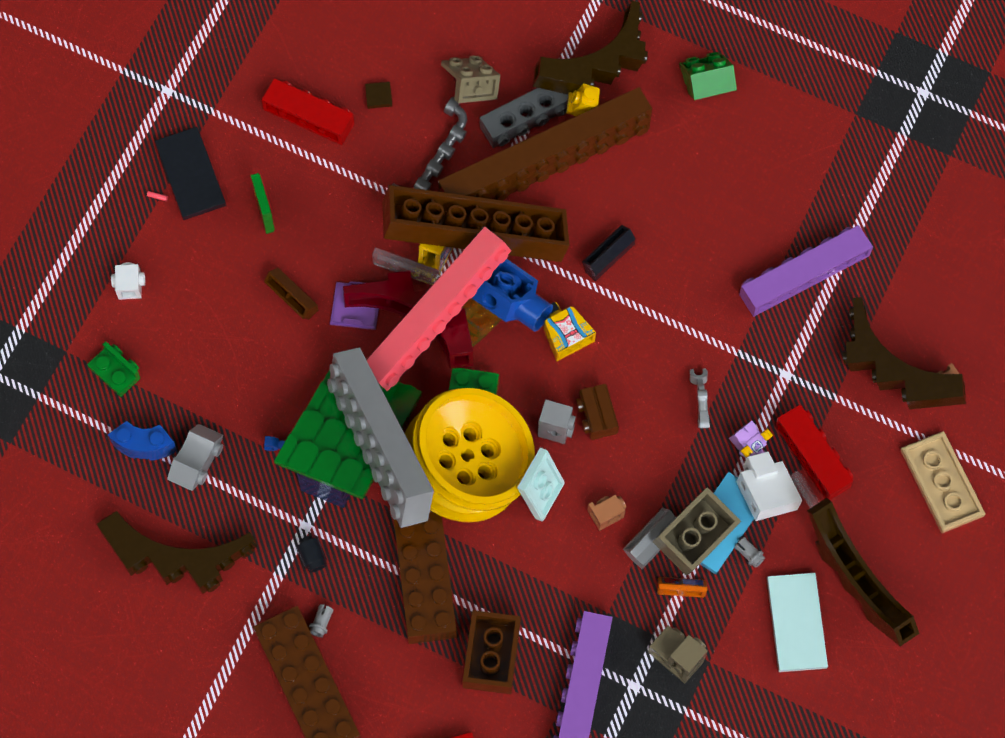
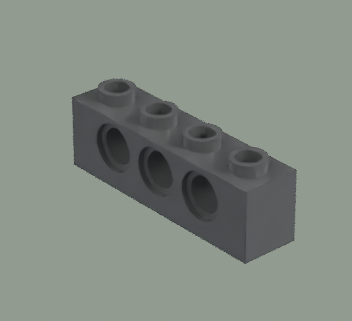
M537 88L481 116L480 129L492 148L504 146L512 138L518 135L523 136L530 129L545 125L553 117H560L566 114L568 95ZM547 103V104H549L550 106H548V107H543V106H541V104ZM529 113L531 116L524 117L522 114ZM510 123L511 126L505 127L502 124Z

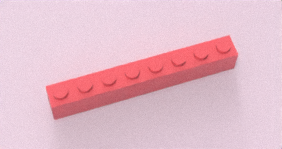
M484 227L367 359L376 380L386 391L398 383L402 374L413 366L417 357L428 349L432 340L444 331L447 323L459 314L462 306L476 294L477 289L484 281H487L492 276L493 271L499 264L507 259L508 254L511 252L510 248L489 229Z

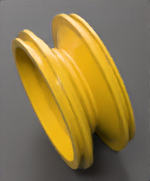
M458 388L437 395L415 416L405 431V436L434 490L430 510L454 521L479 522L501 513L512 501L521 495L517 487L535 457L531 432L520 413L500 396L481 389ZM443 440L446 441L449 444V446L445 445ZM440 462H442L446 466V468L442 467ZM478 473H481L484 476V479L481 478ZM457 478L461 479L464 484H461Z

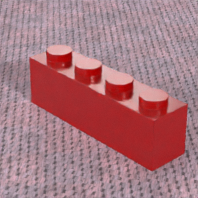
M274 78L262 98L263 110L340 145H343L355 124L354 114L345 107L339 108L325 98L319 99L305 89L299 90L284 80L279 81Z
M800 404L778 417L775 427L824 499L828 498L831 500L851 488L853 474L848 467L842 465L836 449L829 446L823 430L815 426L812 414L807 409L804 410Z

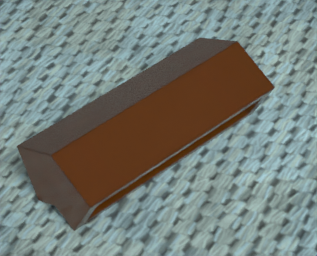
M279 268L269 271L264 283L302 319L307 318L309 320L319 311L318 305Z

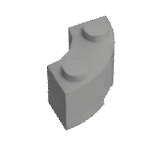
M200 424L192 428L181 450L172 461L167 480L191 491L198 484L203 485L211 463L222 452L223 444H221L223 435Z

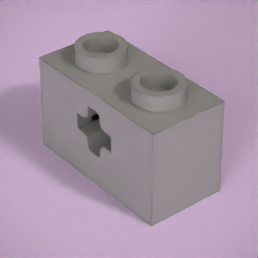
M545 400L539 419L538 437L565 444L567 437H572L575 427L576 416L572 415L573 407Z

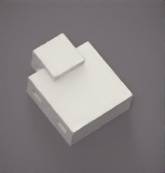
M769 452L747 457L743 465L745 471L740 472L736 483L755 521L798 510L802 498L783 461L774 463Z

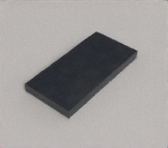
M198 127L155 141L183 220L226 206Z

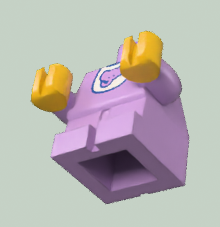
M750 421L729 437V439L739 450V454L747 458L765 453L762 448L767 445V440L773 434L768 428L760 432L755 423Z

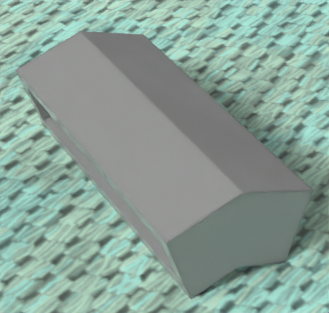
M662 508L623 549L628 557L641 569L660 551L652 541L676 518L669 509Z

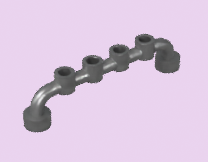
M451 97L448 101L444 113L451 117L456 114L459 120L451 129L446 140L440 145L434 158L428 163L422 176L416 181L413 187L415 189L429 190L432 183L428 181L432 175L436 178L440 175L444 167L440 163L444 158L450 160L455 151V148L452 147L455 141L461 143L467 131L463 130L467 123V114L459 106L460 103L454 100V97Z

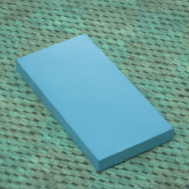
M730 472L726 474L714 494L741 522L700 563V565L714 574L718 573L735 545L740 541L754 520L736 483L738 477Z

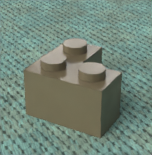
M668 625L649 646L648 653L685 684L703 664L708 650L705 649L706 645L699 638L695 637L693 639L690 635L685 638V635L675 627L672 629Z

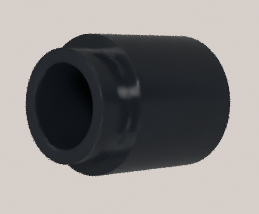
M307 536L299 540L300 544L296 546L304 568L308 569L309 573L325 568L327 566L325 562L327 558L319 539Z

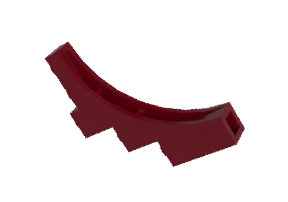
M410 271L387 273L388 281L343 286L345 308H379L405 317L428 290L414 292ZM462 308L459 314L447 323L444 331L435 337L446 355L450 369L473 366V347L465 308Z

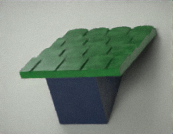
M329 369L307 408L287 437L274 463L297 473L301 491L344 508L350 495L363 500L374 479L370 465L366 464L363 459L361 447L357 446L354 441L352 429L348 428L345 423L343 411H340L337 407L336 397L328 389ZM400 382L388 391L381 387L403 430L423 394L422 391Z

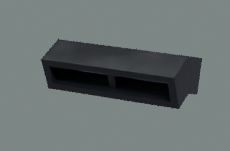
M621 225L582 261L585 273L594 281H597L635 245L636 239L631 229Z

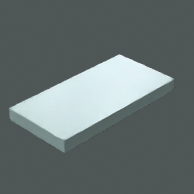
M816 574L768 576L767 585L778 671L827 669L828 663Z

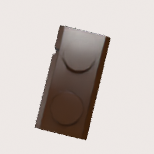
M602 384L593 388L581 389L579 391V398L576 399V406L578 412H583L585 420H582L584 433H589L591 440L616 435L619 426L607 385Z

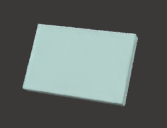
M543 448L538 450L517 487L533 516L539 521H544L565 484L547 450Z

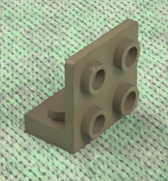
M470 56L464 59L453 57L450 60H442L441 66L457 79L454 100L457 103L497 99L501 75L481 57Z

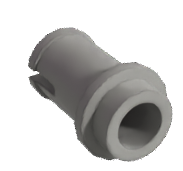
M746 537L738 542L739 545H735L734 548L749 561L748 564L750 566L753 565L756 568L764 561V552L758 551Z
M323 604L319 605L315 619L309 625L311 634L317 637H323L324 634H327L328 630L326 627L334 611L329 606H326V609H324L325 605Z

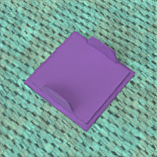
M353 281L349 283L336 282L330 325L376 330L379 308H345L343 286L363 283Z

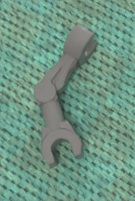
M706 368L702 369V375H696L694 369H690L689 380L697 385L698 428H710L707 406L708 395L704 387L708 377Z

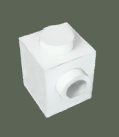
M126 262L121 265H115V274H111L112 288H115L118 299L142 298L141 286H145V273L140 271L138 264Z

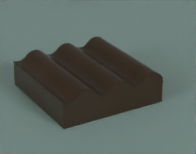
M390 82L365 84L368 109L392 107Z

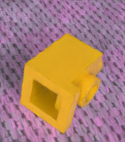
M583 83L578 90H575L573 93L570 92L568 94L566 113L578 116L597 107L600 88Z

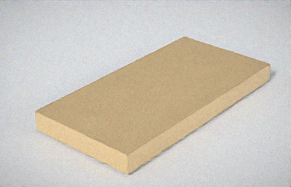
M944 431L901 448L900 451L941 534L986 515Z

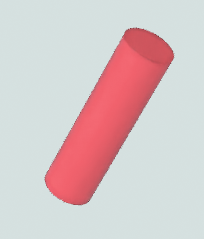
M151 191L147 192L148 197L163 201L168 200L166 195Z

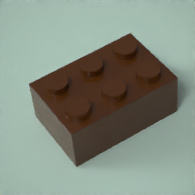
M472 610L463 688L504 694L512 693L521 616Z

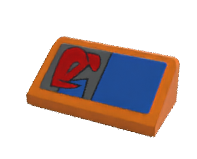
M658 577V595L700 598L706 596V580Z

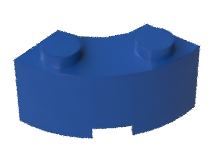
M126 421L108 434L112 445L130 458L149 459L151 461L168 457L177 452L174 441L161 425L141 429Z

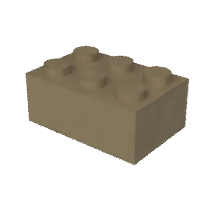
M707 487L652 542L687 576L735 529L741 520Z

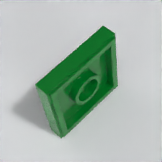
M259 173L251 175L265 231L268 234L274 232L275 228L261 176Z

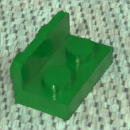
M105 341L102 344L104 349L87 366L121 398L141 379L138 373L139 367L133 360L129 359L127 361L122 356L123 352L115 344L111 346Z

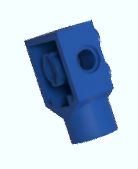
M508 259L499 264L493 271L492 276L487 281H484L472 297L473 300L503 321L518 320L534 332L544 325V321L549 318L553 310L552 304L536 294L538 280Z

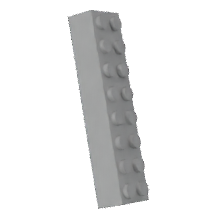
M359 347L333 353L332 364H330V379L327 381L328 389L336 397L337 407L340 411H343L345 423L348 428L352 429L354 441L357 446L361 447L363 459L366 464L370 465L372 477L375 482L379 483L384 501H388L392 518L394 520L397 519L401 528L428 521L434 490L362 350Z

